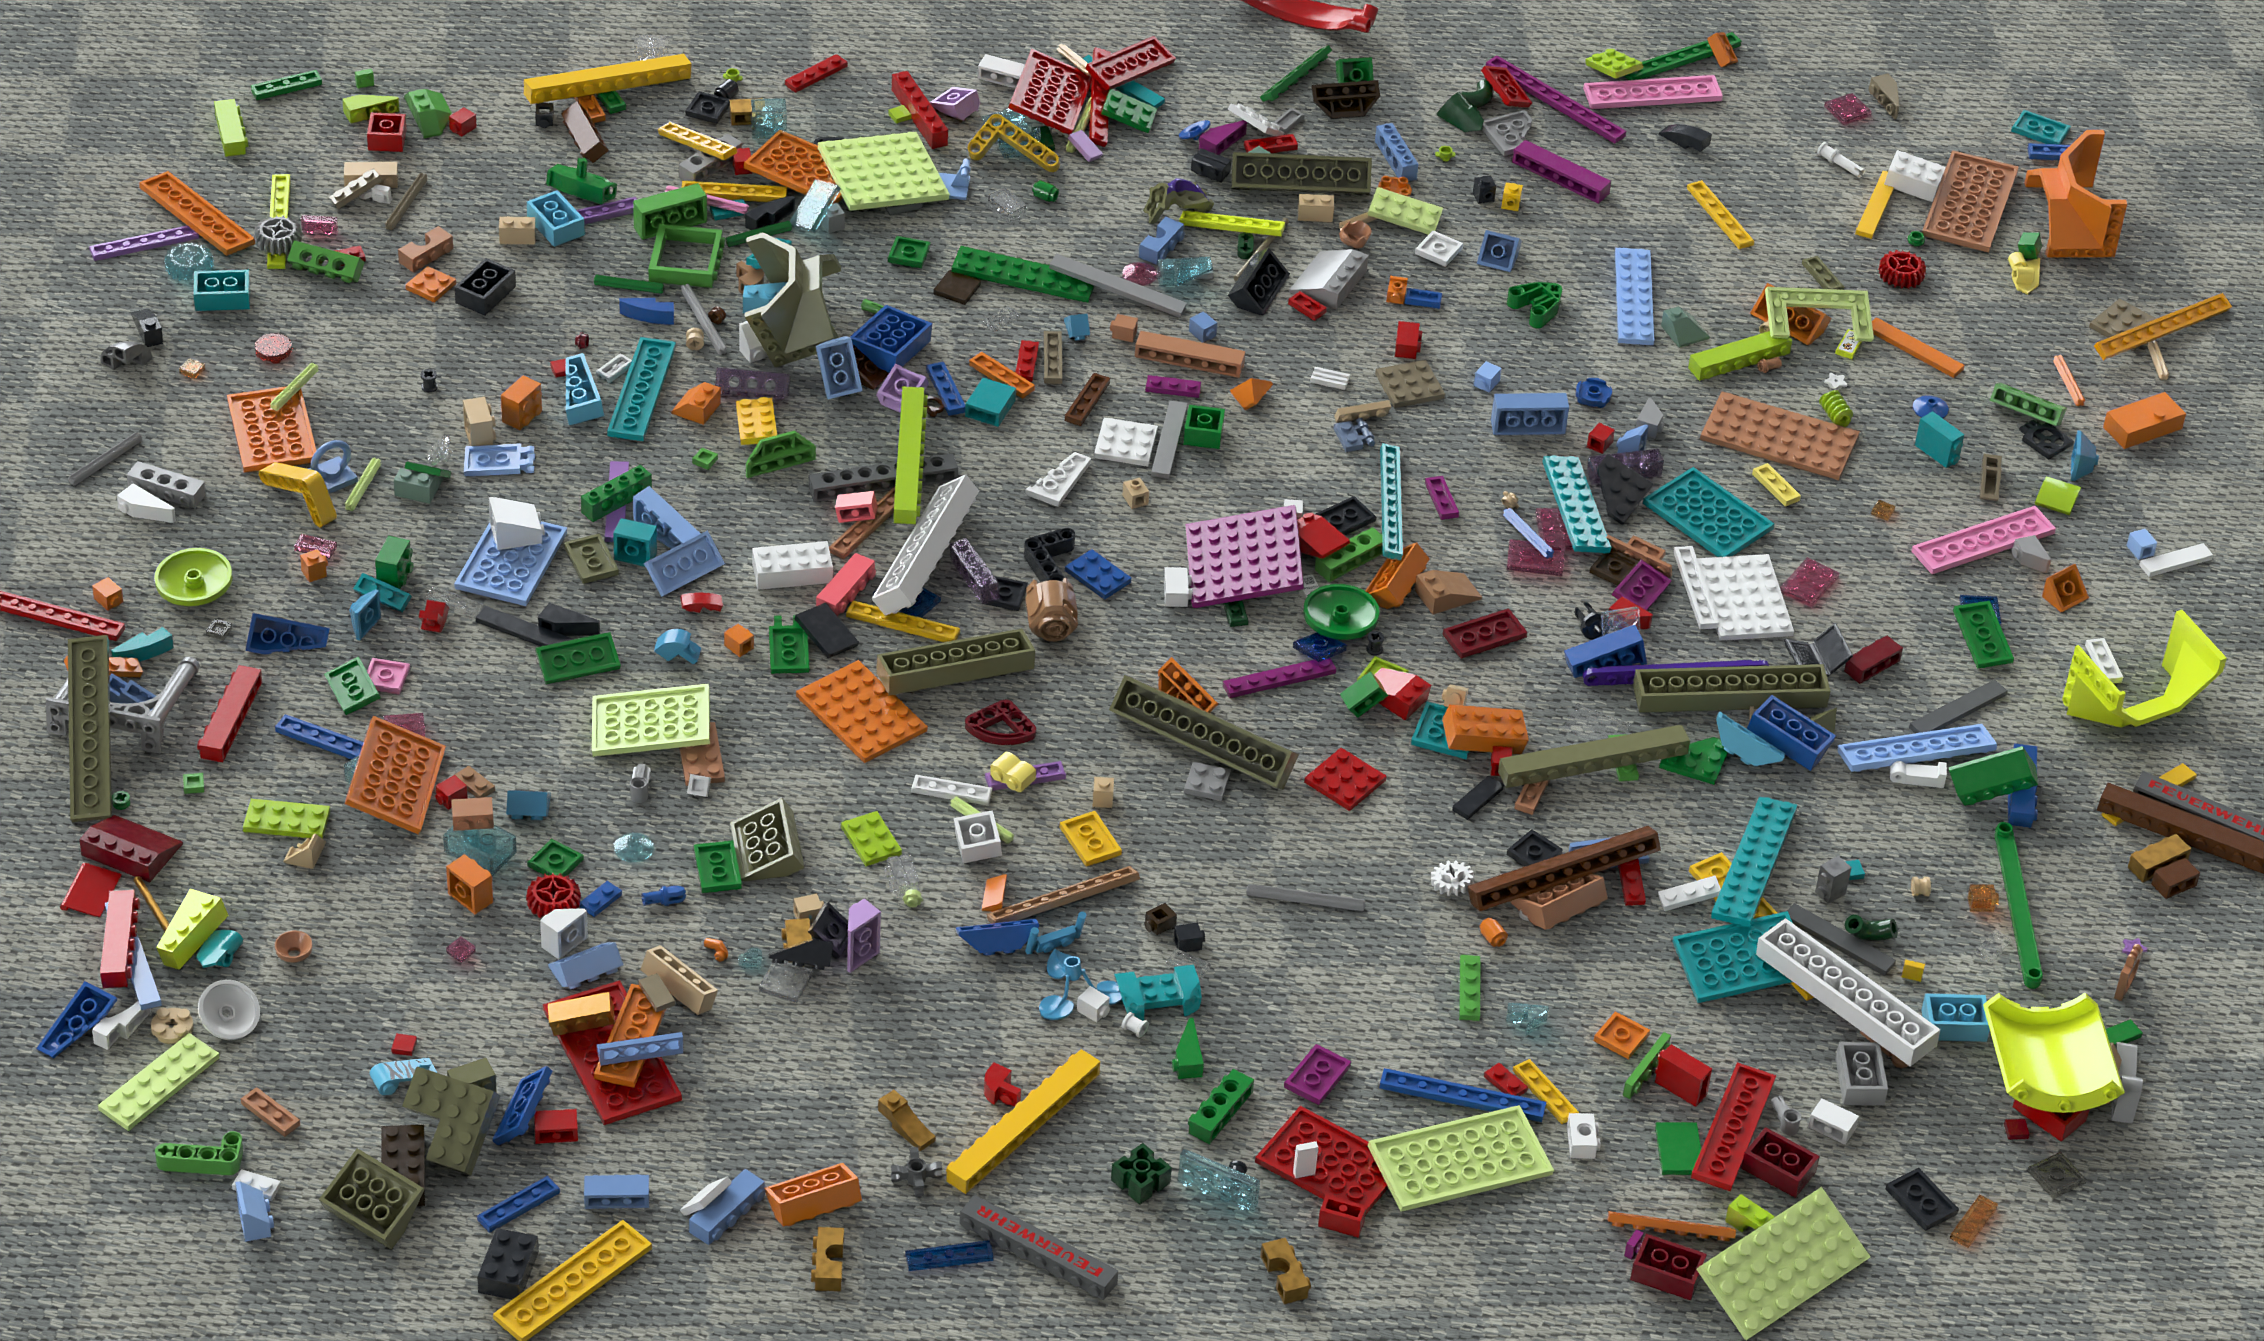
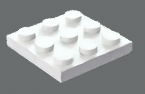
M1104 418L1094 458L1148 466L1158 426Z

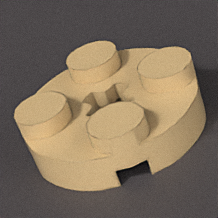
M160 1008L152 1018L151 1031L153 1036L155 1035L160 1042L175 1044L188 1033L192 1034L193 1019L187 1009ZM169 1024H176L173 1028H169Z

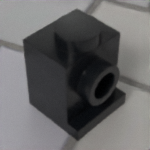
M536 103V126L541 128L553 126L554 103ZM540 109L550 110L549 113H540Z

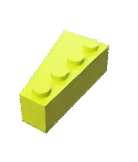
M193 889L189 890L156 947L163 965L180 970L229 916L222 898Z

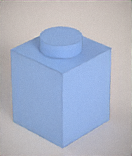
M1486 361L1475 372L1474 386L1490 392L1500 381L1501 368Z
M2146 528L2129 534L2127 547L2138 560L2154 556L2157 541Z

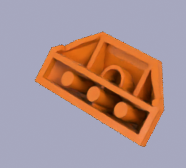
M1172 657L1158 670L1159 690L1209 713L1218 705L1217 701Z

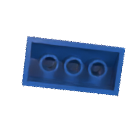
M1773 695L1753 713L1747 727L1749 731L1781 750L1786 756L1810 771L1820 762L1836 735Z

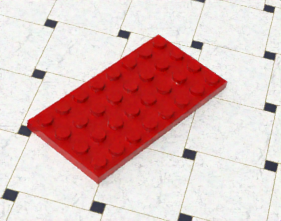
M619 980L543 1004V1011L549 1020L548 1004L609 992L614 1005V1019L616 1022L627 992ZM614 1024L556 1035L603 1125L682 1101V1094L662 1057L645 1060L634 1088L594 1079V1072L599 1062L597 1044L607 1043Z

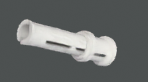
M1826 142L1819 146L1817 150L1818 156L1825 157L1830 163H1836L1857 176V178L1862 177L1865 169L1842 156L1838 149L1831 148Z

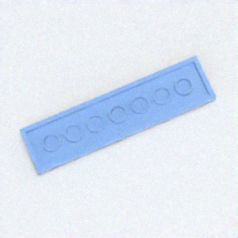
M1615 248L1618 343L1654 345L1650 250Z
M1983 724L1842 744L1838 745L1837 752L1851 772H1860L1867 769L1891 766L1896 761L1914 764L1916 762L1933 761L1954 756L1987 753L1996 750L1997 743Z

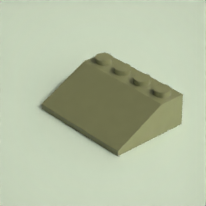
M783 798L730 822L741 881L785 877L805 868L794 812Z
M357 1148L318 1200L325 1210L392 1250L404 1234L424 1192V1188Z

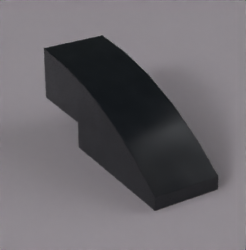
M1682 124L1668 125L1658 134L1684 149L1692 147L1699 152L1710 145L1712 137L1711 133L1703 129Z
M789 196L772 200L752 209L745 214V228L754 230L766 225L779 223L795 211V197Z

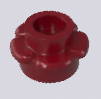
M580 332L575 338V345L580 350L581 348L587 349L589 345V335L584 334V332Z

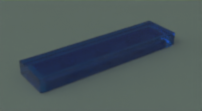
M990 1240L905 1251L908 1271L993 1261L994 1258Z

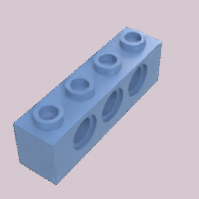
M1393 123L1376 126L1375 143L1398 178L1406 177L1408 181L1417 180L1418 162Z

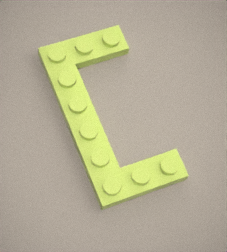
M1767 287L1765 289L1771 338L1788 339L1790 336L1786 307L1851 309L1855 341L1872 342L1874 339L1868 291Z

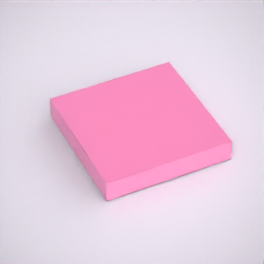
M372 658L367 673L377 691L400 695L410 670V664Z

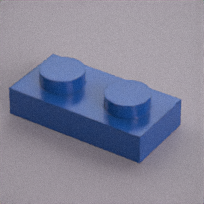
M606 881L584 898L579 906L595 917L622 896V890Z

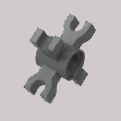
M910 1147L907 1166L891 1165V1182L907 1179L910 1184L914 1185L915 1197L924 1196L923 1188L926 1177L942 1178V1162L926 1164L923 1159L919 1158L918 1147Z

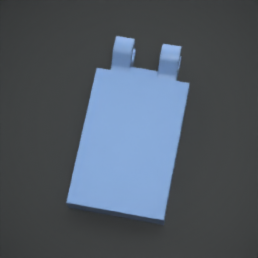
M521 444L466 446L464 475L521 474V470L526 473H534V466H532L535 460L534 446L522 447Z

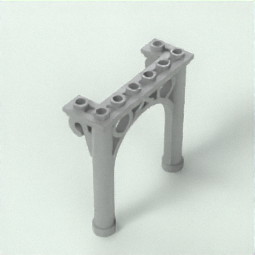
M193 657L183 658L162 692L150 700L128 704L110 702V728L141 734V750L160 754L161 740L164 733L163 724L191 678L198 673L200 669L199 662ZM68 678L54 698L46 699L47 733L67 735V723L69 721Z

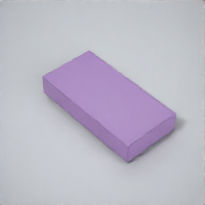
M1083 130L1069 135V141L1088 162L1101 158L1103 153Z

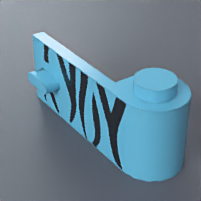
M429 1058L379 1063L371 1068L369 1074L381 1095H391L398 1088L399 1082L412 1080L416 1067L436 1073L437 1071Z

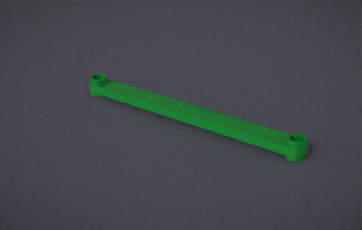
M2001 822L1997 825L1994 836L2023 981L2026 987L2036 989L2042 983L2043 974L2013 827L2007 822Z

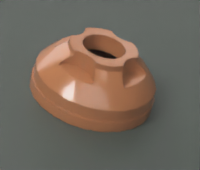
M287 931L281 934L275 941L276 954L286 962H300L311 954L312 939L302 931ZM297 950L300 954L298 956H290L289 952Z

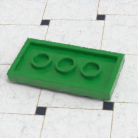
M1990 601L1954 606V615L1977 669L2013 663V654Z
M611 632L536 647L535 649L545 685L613 671L621 667Z

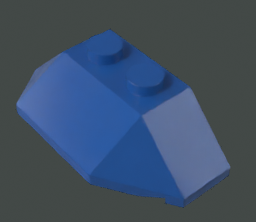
M1036 919L956 927V932L963 940L979 953H983V955H994L998 951L1013 953L1016 949H1021L1028 941L1031 929L1033 927L1039 928V923Z

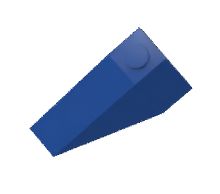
M252 613L245 651L265 655L272 652H289V650L296 649L306 650L326 647L330 628Z

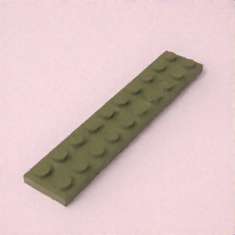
M107 635L68 639L71 822L107 819L112 817L109 638Z

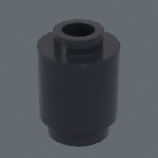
M727 79L715 89L714 95L731 99L739 92L738 84L731 79Z

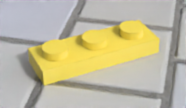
M1768 463L1753 469L1752 475L1785 507L1800 501L1801 495Z

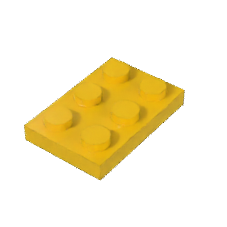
M1096 811L1060 822L1059 828L1086 867L1122 855V849Z

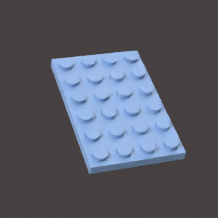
M541 521L540 524L544 525L545 535L542 536V544L497 550L489 523L455 581V589L527 606L567 534V527Z

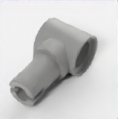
M1782 1096L1774 1097L1771 1100V1104L1778 1113V1119L1781 1122V1132L1789 1136L1797 1134L1801 1121L1800 1112L1789 1108Z

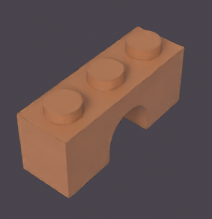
M437 226L425 233L426 245L419 246L410 242L398 249L399 263L410 271L415 272L430 262L435 261L440 256L449 253L453 249V236Z

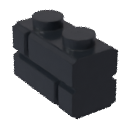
M1200 148L1191 159V171L1206 176L1211 180L1222 182L1231 171L1232 160Z

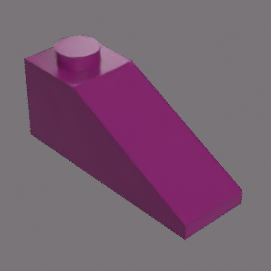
M1242 120L1210 128L1200 135L1199 150L1202 148L1220 155L1246 135L1247 121Z

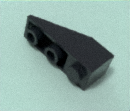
M548 603L538 616V626L565 636H594L600 634V620L552 603Z
M809 939L769 953L768 958L772 959V963L784 964V961H791L793 966L804 967L805 964H812V968L824 970L825 966L830 967L833 942Z

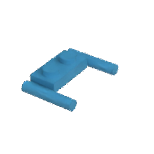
M1080 912L1078 914L1075 926L1072 925L1039 937V929L1033 927L1030 931L1025 952L1032 954L1033 950H1035L1037 953L1043 951L1048 953L1055 947L1070 945L1075 938L1081 936L1087 916L1086 913Z

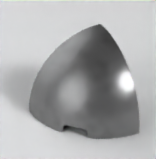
M125 341L107 347L102 352L100 361L102 364L115 370L123 363L127 364L131 360L144 366L153 359V356L147 346L137 342Z

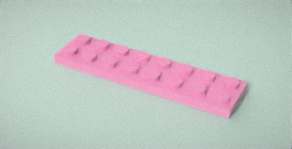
M1715 75L1584 83L1583 87L1591 109L1722 101L1723 96Z
M2032 506L1912 546V553L1931 574H1935L2013 548L2014 541L2018 538L2035 535L2037 539L2053 535L2056 528L2036 506Z

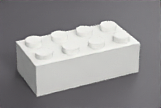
M828 541L752 548V564L758 590L825 584L833 579V565Z

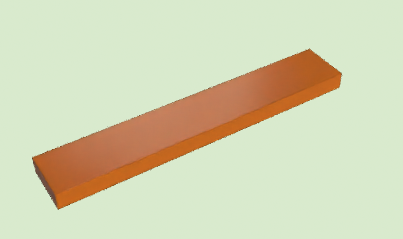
M1876 317L1872 321L1873 334L1950 377L1955 378L1964 370L1965 365L1883 320Z

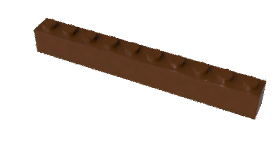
M2107 783L2101 795L2097 811L2116 816L2123 821L2165 837L2177 834L2191 847L2264 874V841Z
M1645 826L1469 885L1467 888L1470 902L1477 910L1483 911L1661 851L1658 832L1649 826Z

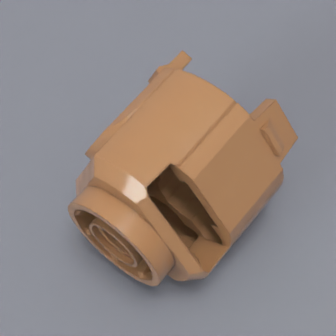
M1064 578L1063 582L1049 580L1037 583V580H1033L1026 588L1027 596L1025 598L1031 632L1047 641L1065 639L1078 626V611L1073 586L1067 578Z

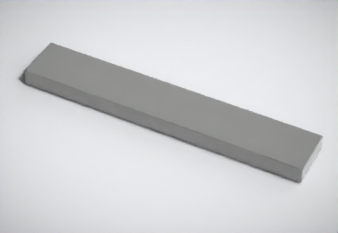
M1169 401L1151 471L1152 477L1170 478L1187 410V403Z

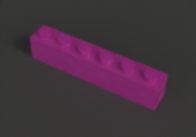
M1527 140L1520 143L1513 151L1512 163L1599 204L1610 194L1611 180Z

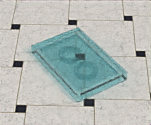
M815 179L790 220L792 226L815 232L841 188L838 185Z

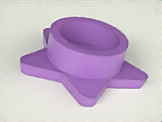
M2139 938L2133 941L2123 940L2125 945L2122 950L2123 953L2129 955L2135 944H2139L2143 952H2147V948L2141 945Z

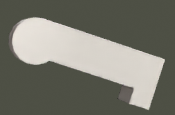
M1896 761L1890 766V780L1892 782L1944 788L1947 776L1945 762H1939L1938 766L1905 764L1902 761Z

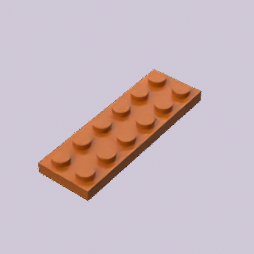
M631 984L607 1043L656 1036L666 1009L656 1012L640 986ZM646 1059L601 1066L600 1062H598L594 1072V1079L634 1088Z

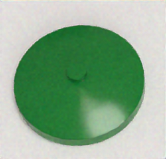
M1330 584L1315 589L1307 596L1304 602L1303 615L1306 623L1317 633L1333 639L1349 640L1363 637L1376 627L1379 620V606L1368 592L1358 587L1346 584Z

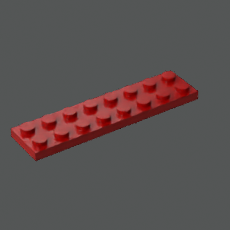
M1737 1062L1693 1168L1692 1179L1731 1192L1743 1162L1744 1152L1750 1145L1774 1085L1776 1075Z

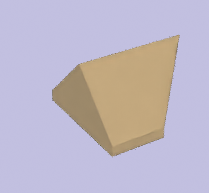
M314 834L311 840L307 838L304 843H298V848L290 847L283 862L314 869L326 841L317 834Z

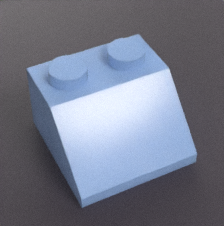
M240 1181L235 1182L238 1210L245 1242L271 1237L270 1229L274 1228L272 1215L268 1216L267 1213L271 1212L269 1199L264 1200L263 1191Z

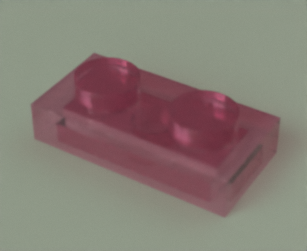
M302 215V232L337 235V217Z

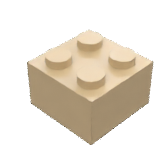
M485 397L463 400L464 428L470 446L493 445V441L496 440V433L493 427L496 424L494 415L491 416L490 403L487 404Z

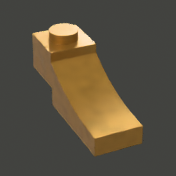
M892 1090L878 1100V1111L892 1122V1128L911 1145L918 1147V1151H922L936 1141V1136L918 1119L908 1105V1101L897 1091Z

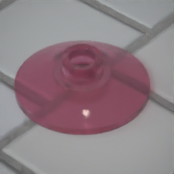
M1133 262L1123 268L1122 276L1125 280L1143 286L1151 284L1156 280L1157 270L1148 263Z

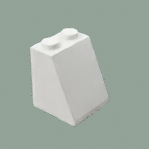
M489 497L490 526L497 550L542 544V536L545 535L544 525L540 524V512H536L534 504Z

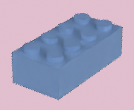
M1494 394L1491 415L1493 435L1565 434L1569 412L1567 394Z

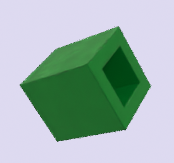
M2022 233L2018 242V249L2024 259L2038 258L2042 249L2040 233Z

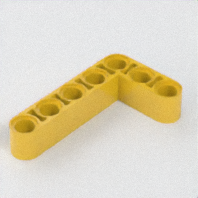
M1000 114L990 116L968 144V153L973 160H981L997 139L1000 138L1048 172H1056L1060 167L1059 157L1055 152ZM995 122L1001 123L999 126H993ZM1010 131L1014 132V135L1008 136L1006 134ZM985 135L991 136V137H990L989 139H987V140H986V139H983V136H985ZM1022 141L1028 142L1027 145H1021L1020 143ZM975 148L980 149V151L976 153L972 152V150ZM1035 151H1042L1040 155L1034 154ZM1050 160L1056 161L1052 165L1048 164V161Z
M277 462L259 471V477L265 485L302 493L312 520L319 528L337 518L324 479L319 472Z

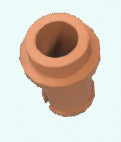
M1779 357L1767 360L1761 359L1757 366L1760 372L1766 373L1768 370L1780 368L1782 362Z

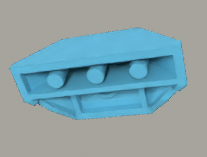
M1722 712L1718 713L1716 721L1721 743L1728 753L1732 755L1735 753L1741 757L1742 762L1754 766L1780 762L1784 759V752L1730 719Z

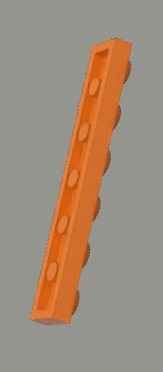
M1608 1211L1607 1220L1612 1222V1226L1617 1227L1631 1224L1634 1229L1645 1230V1227H1653L1655 1232L1666 1233L1668 1229L1675 1230V1234L1687 1236L1688 1232L1696 1233V1237L1706 1239L1709 1238V1235L1717 1236V1240L1730 1241V1238L1735 1239L1736 1229L1730 1227Z

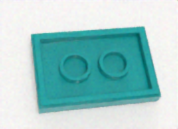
M2023 110L2012 126L2011 132L2045 144L2061 145L2071 126Z

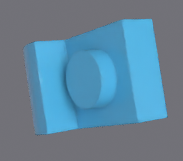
M671 629L657 638L654 652L667 661L672 660L679 654L691 664H695L699 659L701 647L690 640L691 633L682 629Z

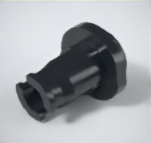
M1584 602V606L1588 609V615L1584 616L1580 609L1576 607L1574 611L1575 616L1581 622V632L1587 639L1594 640L1607 633L1610 627V620L1605 613L1596 612L1589 603Z

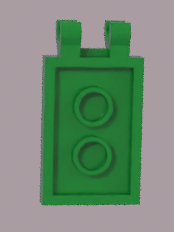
M782 615L774 616V626H769L771 674L809 673L808 635L795 621V615H793V625L782 626Z

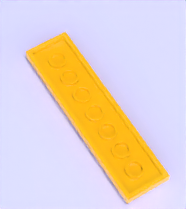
M622 1220L493 1313V1319L518 1341H527L652 1250V1243Z

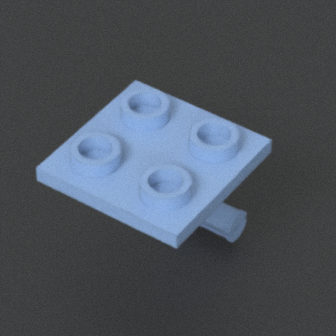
M969 159L963 160V165H961L957 174L939 173L950 194L949 199L966 200L971 170Z

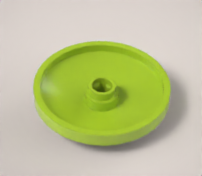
M189 548L166 557L158 565L154 579L158 593L168 602L181 606H198L220 598L229 589L233 575L229 561L222 554L206 548Z

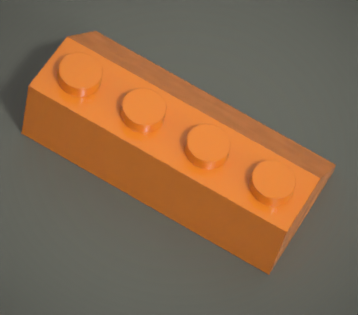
M1769 283L1766 284L1750 312L1751 315L1764 322L1769 320L1765 289L1767 287H1775ZM1786 307L1790 336L1808 346L1824 333L1832 319L1815 308Z
M1417 542L1403 547L1402 559L1387 558L1365 591L1376 600L1380 607L1386 609L1399 607L1403 604L1405 596L1411 592L1413 584L1416 583V576L1426 569V564L1430 558Z
M844 1163L764 1188L774 1216L782 1226H792L798 1221L810 1220L817 1215L832 1213L838 1208L850 1207L862 1201L858 1177Z

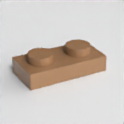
M470 766L455 774L467 785V791L476 798H484L495 791V785Z

